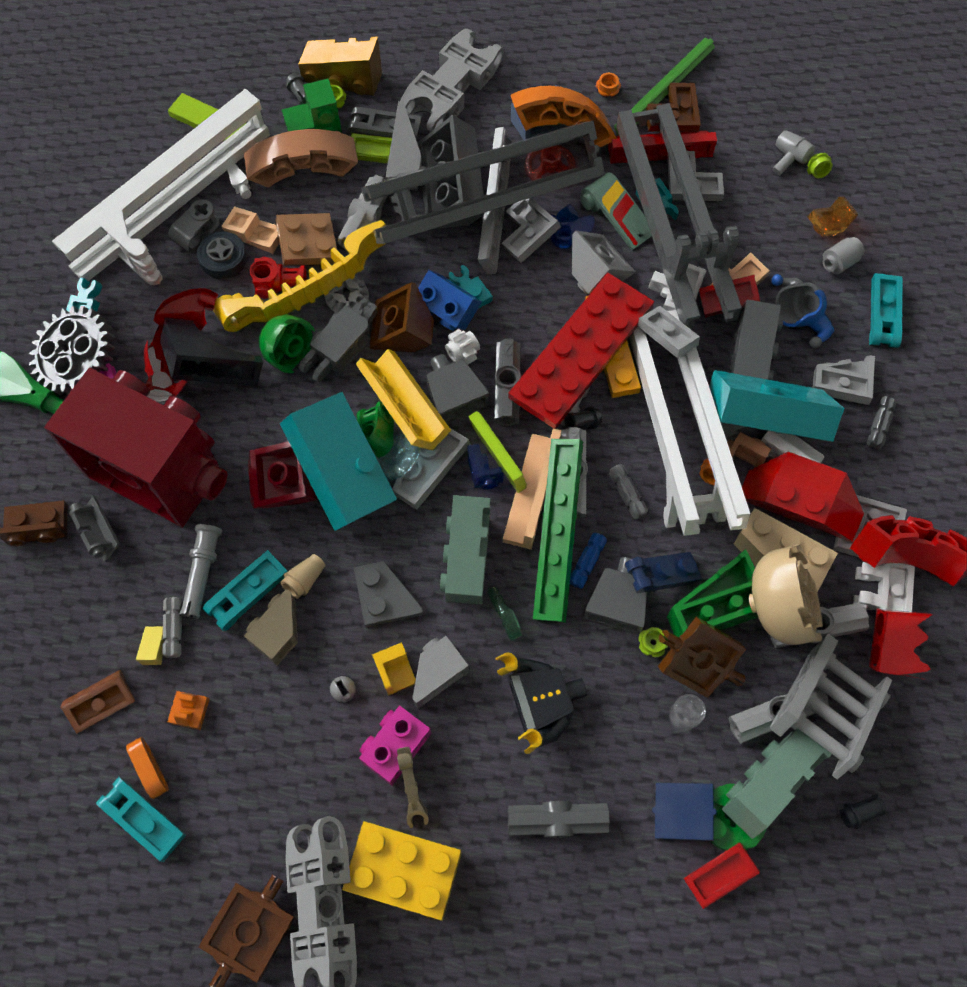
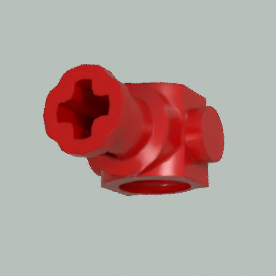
M255 258L254 263L250 267L255 295L257 294L260 298L264 299L269 298L268 290L273 289L277 294L279 291H282L281 284L285 282L289 287L297 286L296 277L299 275L306 281V266L284 268L282 264H276L272 258Z

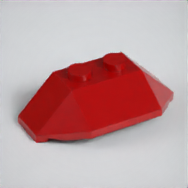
M786 452L749 470L742 485L746 502L852 543L864 516L862 507L846 472L791 452Z

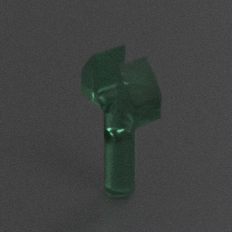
M490 588L487 595L499 614L507 637L512 641L522 636L520 632L521 627L513 610H509L498 588Z

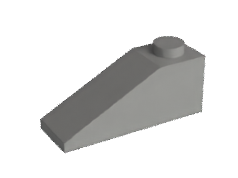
M398 101L386 177L426 169V167L422 166L421 153L404 102ZM419 186L411 188L409 190L418 191Z

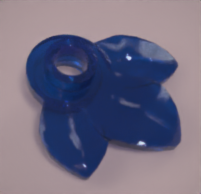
M571 204L566 205L556 216L550 214L558 220L561 226L551 236V241L559 248L572 247V235L575 231L591 233L595 223L594 216L579 218Z

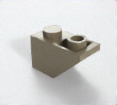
M288 589L271 599L268 604V610L261 617H256L251 621L246 629L247 633L244 635L254 648L276 666L298 643L296 600Z

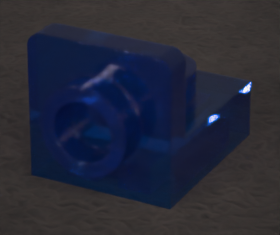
M479 444L468 445L467 459L474 488L481 487L484 490H489L497 487L499 483H503V468L489 469L487 454H481Z

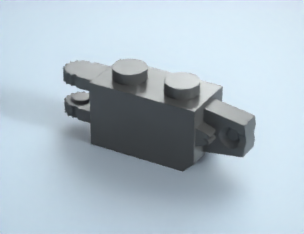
M363 298L352 308L345 305L340 312L334 313L329 320V324L313 336L310 343L311 350L302 359L299 369L306 373L319 361L321 363L312 375L315 381H322L331 371L340 375L370 341L369 325L378 313L377 306Z

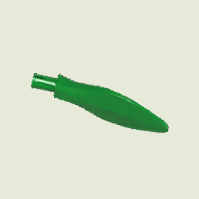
M0 351V401L18 403L33 407L44 413L50 412L54 414L64 400L58 398L52 390L34 380L13 357Z

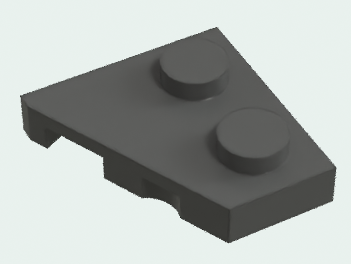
M384 561L354 567L365 628L423 615L422 607Z

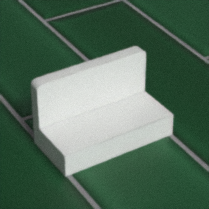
M768 431L761 440L766 446L771 448L768 455L771 459L786 452H791L819 463L824 459L823 454L795 435Z

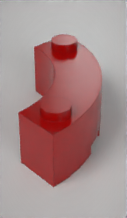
M893 515L872 519L867 522L850 547L862 561L874 568L887 563L908 564L938 576V578L953 587L967 576V538L951 529L948 533L935 529L931 521L909 516L907 520H895Z

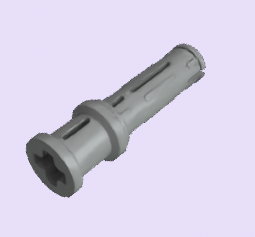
M197 524L195 526L197 535L194 549H191L189 552L192 565L180 615L190 618L193 615V618H200L210 565L217 559L215 549L218 537L222 536V529L206 524Z

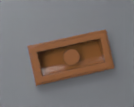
M121 670L67 698L62 702L60 708L77 734L135 702V699Z

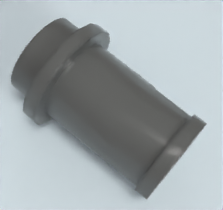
M292 73L286 78V88L295 95L300 105L306 104L303 88L305 80L302 75Z

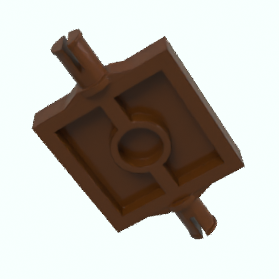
M697 616L680 637L675 636L668 630L662 631L664 636L662 634L659 635V642L669 646L671 649L658 665V668L663 674L708 698L716 687L725 680L734 683L736 686L743 685L740 681L745 682V675L734 670L739 658L747 649L739 641Z
M272 874L262 893L251 891L241 884L235 883L198 946L203 951L212 955L220 965L209 983L210 987H224L231 973L243 974L256 983L260 982L296 918L281 909L276 901L273 900L282 883H284L282 879Z

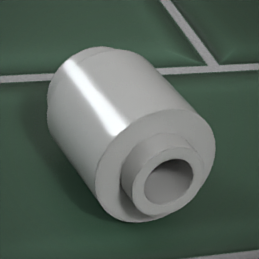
M855 237L845 238L823 253L824 268L833 274H840L859 262L865 252L862 242Z

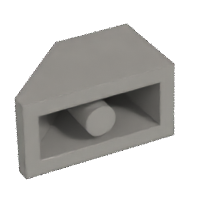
M447 636L440 640L438 638L432 639L423 647L424 651L420 654L413 692V702L417 709L469 673V665Z

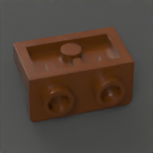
M63 500L4 507L3 528H0V539L10 546H23L27 541L37 540L42 543H52L57 538L67 537L68 504Z

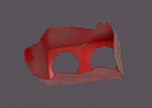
M877 608L869 667L877 672L915 677L908 674L931 670L927 664L920 661L918 655L914 653V649L928 640V635L917 625L933 614Z

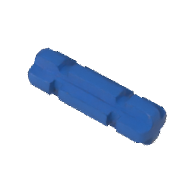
M596 532L591 535L588 546L585 547L576 564V570H573L570 575V584L578 589L584 587L588 578L587 575H590L600 556V552H602L606 544L607 538Z

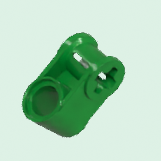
M380 400L376 406L368 410L361 409L357 412V421L377 458L388 454L394 444L395 420Z

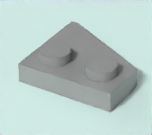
M866 356L864 361L858 362L846 359L838 363L817 364L814 370L812 388L822 389L832 398L869 405L873 399L875 356Z

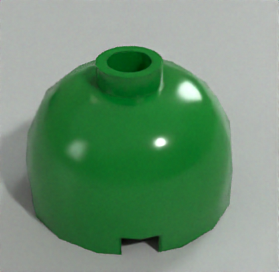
M288 314L272 318L263 327L259 337V348L263 358L275 369L285 373H293L294 371L292 370L311 350L310 343L312 331L315 332L314 327L308 321ZM283 354H285V355H287V356H289V357H296V356H297V358L285 359V357L283 356Z

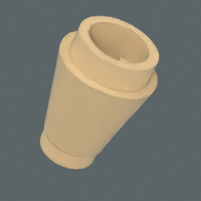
M312 554L309 558L284 574V579L281 581L284 590L288 589L296 599H299L302 595L306 596L325 568V563L320 557Z

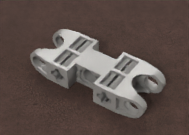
M470 29L460 31L439 52L440 69L433 76L422 70L405 90L400 102H404L407 114L413 115L418 111L430 112L431 116L427 122V130L429 132L433 131L451 115L457 117L464 109L463 92L469 85L479 90L485 86L495 74L502 61L503 47L494 44L484 49L474 48L475 32Z
M327 816L318 819L313 827L308 824L295 826L290 830L286 840L287 892L297 894L299 932L290 933L292 971L295 987H306V981L311 974L317 977L318 987H334V973L336 971H340L344 975V987H355L357 955L354 923L344 924L341 889L342 884L351 883L348 846L341 822L335 817ZM325 823L329 824L334 832L330 843L326 842L323 837V826ZM300 831L305 832L307 835L308 847L306 849L300 848L297 844V835ZM342 866V869L332 871V868ZM303 872L302 876L294 877V874ZM319 903L321 904L322 908L321 913L319 912ZM348 940V943L338 945L337 941ZM308 945V949L298 950V947Z

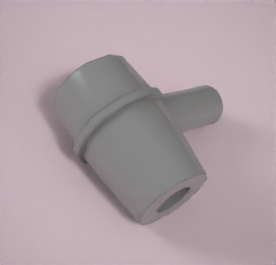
M784 130L779 135L775 145L785 156L772 170L780 176L794 160L801 164H806L814 155L815 146L807 141L805 137Z

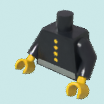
M509 652L496 657L497 661H503L506 666L497 670L500 676L510 672L513 673L509 675L508 682L524 733L518 737V740L526 739L530 743V746L524 752L530 754L538 747L557 741L570 725V718L574 713L571 701L587 696L583 679L580 678L565 683L561 670L558 668L553 669L550 664L532 659L516 658L515 655Z

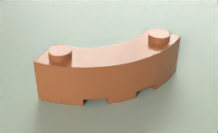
M321 129L294 130L277 134L256 143L244 153L247 179L265 187H271L278 181L294 175L295 170L311 168L312 172L329 173L342 177L358 163L353 137L339 131Z

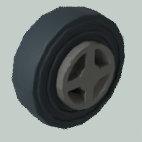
M226 231L215 232L201 241L197 249V259L202 270L209 276L225 279L237 275L244 268L247 262V251L242 240L235 234Z

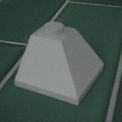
M575 231L573 233L572 275L576 278L578 287L584 293L590 294L607 273L624 281L636 272L604 235L583 231Z

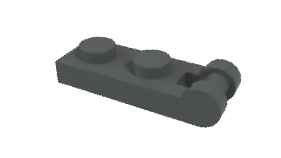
M355 107L351 113L352 121L348 124L347 133L350 136L352 133L392 138L396 112ZM408 114L416 141L418 142L422 126V116Z

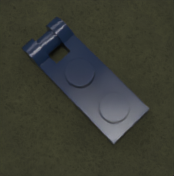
M691 552L643 559L642 557H636L625 563L627 572L632 573L635 580L633 586L636 593L692 585L702 580Z

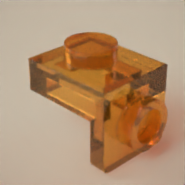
M841 196L838 197L831 207L813 209L807 217L813 224L814 230L824 237L843 233L857 218L858 213L848 200Z

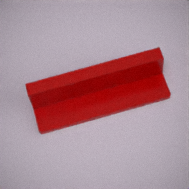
M706 130L680 132L686 151H695V158L713 157L717 143L716 132L708 133ZM661 133L640 135L648 161L667 160L668 152ZM616 136L617 139H612L607 144L610 164L627 163L620 137Z

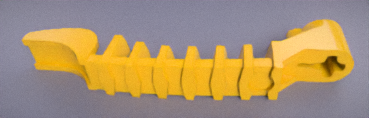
M380 220L349 234L344 242L349 255L344 257L335 248L331 249V259L335 264L331 265L325 258L322 259V272L317 273L312 267L309 269L310 279L304 281L300 275L297 276V286L290 288L286 282L281 284L282 294L277 295L273 289L268 290L269 300L266 302L257 294L253 297H243L240 293L232 296L223 295L216 299L213 312L226 331L236 332L252 322H268L274 317L288 314L295 309L299 311L301 306L308 302L314 303L315 299L323 294L326 296L331 289L336 286L338 288L341 287L344 281L349 278L351 280L354 279L356 273L364 270V265L369 255L385 245L376 243L373 230L384 227L386 224Z

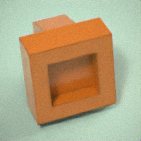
M176 691L167 722L172 725L201 730L210 699L205 696Z

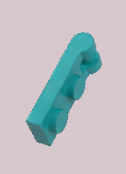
M875 273L871 279L870 345L879 346L880 343H883L893 348H899L901 345L903 276ZM882 327L890 328V333L882 332Z
M267 550L208 600L203 606V610L209 616L216 618L217 625L222 631H227L236 623L238 618L284 579V574L288 571ZM229 600L234 606L226 612L223 605Z
M119 776L112 784L114 786L113 789L106 796L102 795L96 804L160 862H164L184 839L186 834L138 793L126 780ZM125 796L128 801L119 809L116 804Z

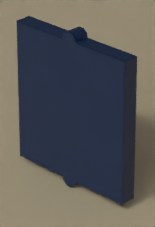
M656 783V805L652 809V812L655 814V839L714 841V816L718 814L717 810L714 809V784Z

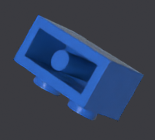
M428 270L418 287L431 315L436 314L440 317V323L452 331L455 328L465 330L482 303L475 296L440 273Z

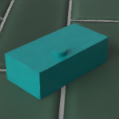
M714 370L709 386L720 422L820 440L834 441L845 409L822 389Z
M343 392L293 412L280 423L334 531L397 500Z

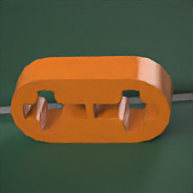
M140 737L127 744L126 750L150 798L155 799L169 791L164 776L145 739Z

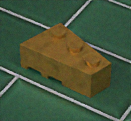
M371 37L370 41L359 42L357 38H349L348 42L337 43L336 39L308 41L299 61L300 74L307 83L329 79L330 85H338L342 90L352 91L359 95L367 94L374 96L382 75L378 37Z

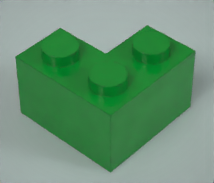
M329 79L304 84L306 104L282 109L287 132L303 129H321L342 133L337 102Z

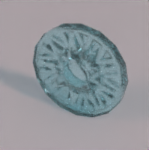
M403 432L393 436L394 444L388 454L380 458L376 457L388 481H393L407 473L416 463L420 454V447L411 445Z

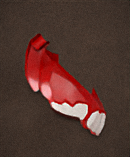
M207 288L188 289L167 298L158 307L153 321L159 326L151 344L148 346L147 340L144 348L145 372L148 375L145 385L150 389L147 397L156 402L167 401L170 396L176 397L187 383L186 380L174 383V379L171 378L160 343L164 319L193 320L201 331L207 324L205 310L213 311L215 309L214 304L218 293Z

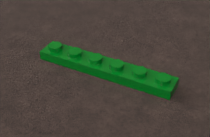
M551 438L533 611L534 620L566 623L584 443L580 439Z

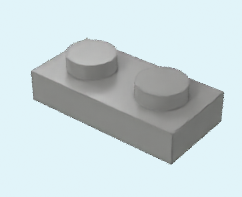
M661 306L639 318L638 327L677 358L699 345L700 336Z

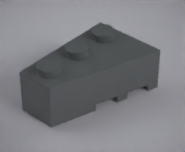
M748 299L744 302L738 316V331L734 334L735 348L731 357L729 373L773 380L774 370H770L771 359H776L779 343L775 342L776 331H781L784 315L780 314L781 305Z

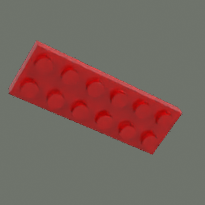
M607 273L509 391L508 398L556 429L638 327L639 318L650 312L655 301L610 273Z

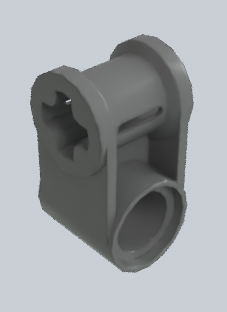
M207 200L195 201L171 225L168 233L169 238L188 252L196 253L201 241L208 235L215 233L220 227L219 218L214 214V207L211 202Z

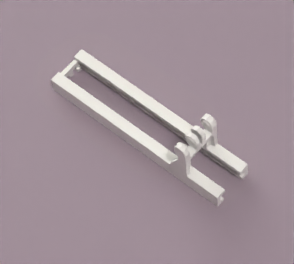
M244 89L52 240L59 251L61 250L67 259L72 262L68 265L79 278L82 277L89 281L120 257L145 282L153 286L160 284L163 279L162 275L157 270V265L151 255H149V250L141 239L227 171V167L242 159L244 153L256 143L270 136L268 127L264 124L260 111L262 107L260 100L247 89Z
M676 310L668 311L679 320ZM637 327L630 335L629 340L666 470L667 506L664 507L663 512L666 528L676 527L677 518L679 517L684 536L699 534L700 528L698 524H705L707 513H712L716 522H724L727 518L730 530L746 529L750 511L697 348L695 347L680 356L678 361L715 478L713 494L692 496L645 332Z

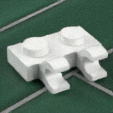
M863 562L862 567H856L855 579L868 582L879 581L878 594L860 591L859 596L854 595L853 604L861 602L866 610H876V613L877 608L912 612L915 566L902 563H887L874 568L870 564Z

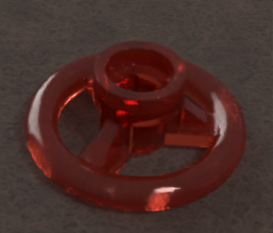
M555 145L528 153L524 167L526 174L533 181L542 178L541 176L547 172L559 173L575 168L576 161L568 149L561 145ZM541 153V164L533 170L532 162ZM562 155L566 158L568 166L561 162Z

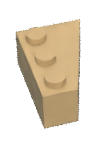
M756 508L750 514L747 528L740 531L734 542V545L741 552L745 549L747 550L755 566L763 556L773 550L800 545L808 559V564H803L804 569L809 570L811 578L815 581L817 592L838 554Z

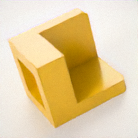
M402 642L372 654L388 696L415 685L416 678Z

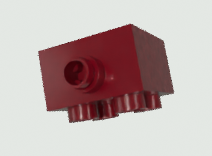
M89 367L44 426L45 430L85 477L183 528L203 498L212 501L218 497L226 484L228 476L227 471L219 467L211 452L215 441L206 432L197 427V423L201 419L200 413L187 402L174 396H170L164 405L147 397L150 389L141 380L126 371L118 370L111 379Z

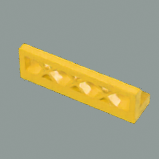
M387 349L376 363L360 358L356 363L411 445L433 451L452 431L395 351Z

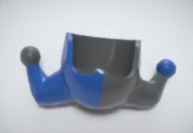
M779 274L774 275L771 279L772 284L784 286V288L780 289L775 304L781 305L780 314L784 315L783 325L787 327H810L816 332L817 337H812L809 344L814 349L819 348L834 332V327L825 314L827 297L824 291L818 285L811 282L804 283L799 278H783Z

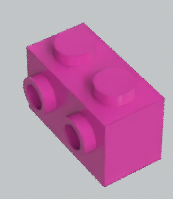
M400 705L395 712L393 710L388 711L380 722L382 729L375 738L369 736L359 750L362 753L359 757L360 761L391 786L394 785L402 774V770L400 771L398 765L397 749L410 747L413 759L431 735V730L428 726Z

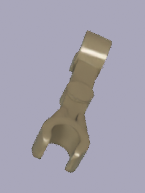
M410 747L397 749V760L400 771L402 770L405 793L408 797L407 824L410 828H413L412 817L414 815H422L424 817V824L427 825L429 821L428 810L418 795V784L415 781L411 749Z

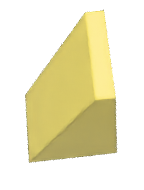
M163 626L145 627L136 661L141 665L162 664Z

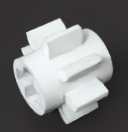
M458 329L448 335L450 341L445 345V349L453 362L464 360L468 365L477 359L475 354L480 349V344L471 331L465 333L464 330L461 332Z

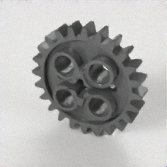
M72 306L70 312L63 308L61 309V317L52 314L53 322L50 324L44 321L43 324L46 329L44 331L37 330L36 333L40 338L31 342L36 346L35 350L29 352V355L35 357V359L29 362V365L35 368L31 374L37 377L36 381L60 396L64 393L68 395L89 367L98 372L101 370L108 371L104 364L106 361H113V358L108 355V352L116 348L110 344L115 339V336L109 333L113 328L107 324V319L93 309L89 310L84 306H81L80 309Z

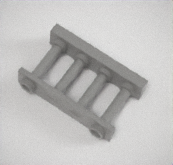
M827 633L810 651L770 729L780 737L790 727L794 730L797 728L839 759L832 773V776L838 780L847 771L855 772L863 762L864 756L861 755V752L879 710L884 707L890 698V694L887 691L892 680L886 677L876 687L869 684L835 659L836 655L833 651L838 640ZM828 668L866 696L864 705L826 678L827 674L823 670ZM821 689L856 715L858 718L855 725L816 697L817 693L813 690ZM803 709H811L848 737L846 745L843 746L807 719V714Z

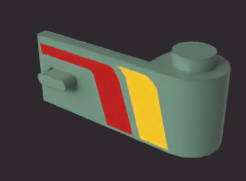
M607 172L581 190L580 200L584 208L587 210L591 209L593 212L601 209L631 250L652 237L645 215L614 174Z

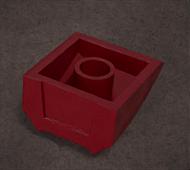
M289 441L249 451L248 477L250 501L253 509L288 506L318 500Z

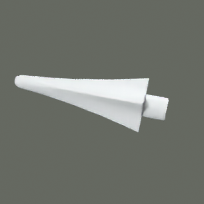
M233 163L227 167L231 185L235 188L237 194L240 193L242 198L247 199L251 196V187L248 184L247 176Z

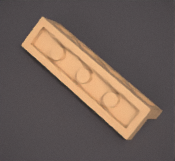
M553 428L551 438L560 439L562 430ZM536 434L531 435L521 471L527 488L519 493L517 491L515 493L503 536V543L532 550L545 501L551 438Z

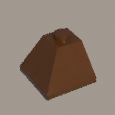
M410 282L376 300L375 305L377 306L378 313L373 319L370 349L416 352L431 345L434 319L415 283Z

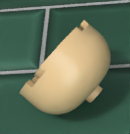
M800 545L776 549L763 556L754 569L752 594H749L751 610L753 613H757L767 633L779 642L790 645H800L822 640L821 633H816L817 627H823L815 581L811 578L809 570L804 569L803 564H808V559Z

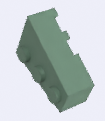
M453 495L452 516H447L446 534H450L449 545H444L443 563H447V574L441 573L440 592H445L446 602L482 605L490 524V498Z
M798 728L793 730L780 743L773 740L761 753L765 759L761 763L756 760L745 771L744 775L748 779L744 784L739 780L726 794L730 800L722 810L752 839L769 827L795 797V792L805 780L809 781L815 774L813 771L815 767L832 755Z

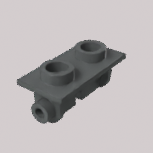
M92 496L87 505H82L80 502L72 504L69 515L77 530L88 529V531H83L80 535L88 553L93 555L94 558L102 557L104 562L107 561L120 544L96 496Z

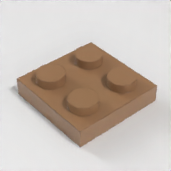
M330 213L276 215V226L284 266L321 264V260L324 258L330 264L334 263L330 252L333 248L337 250Z

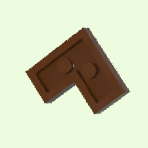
M670 83L668 87L669 103L679 131L698 132L701 121L695 83ZM648 104L646 111L656 109L657 105L662 104ZM647 120L648 132H661L659 126H651L650 120Z

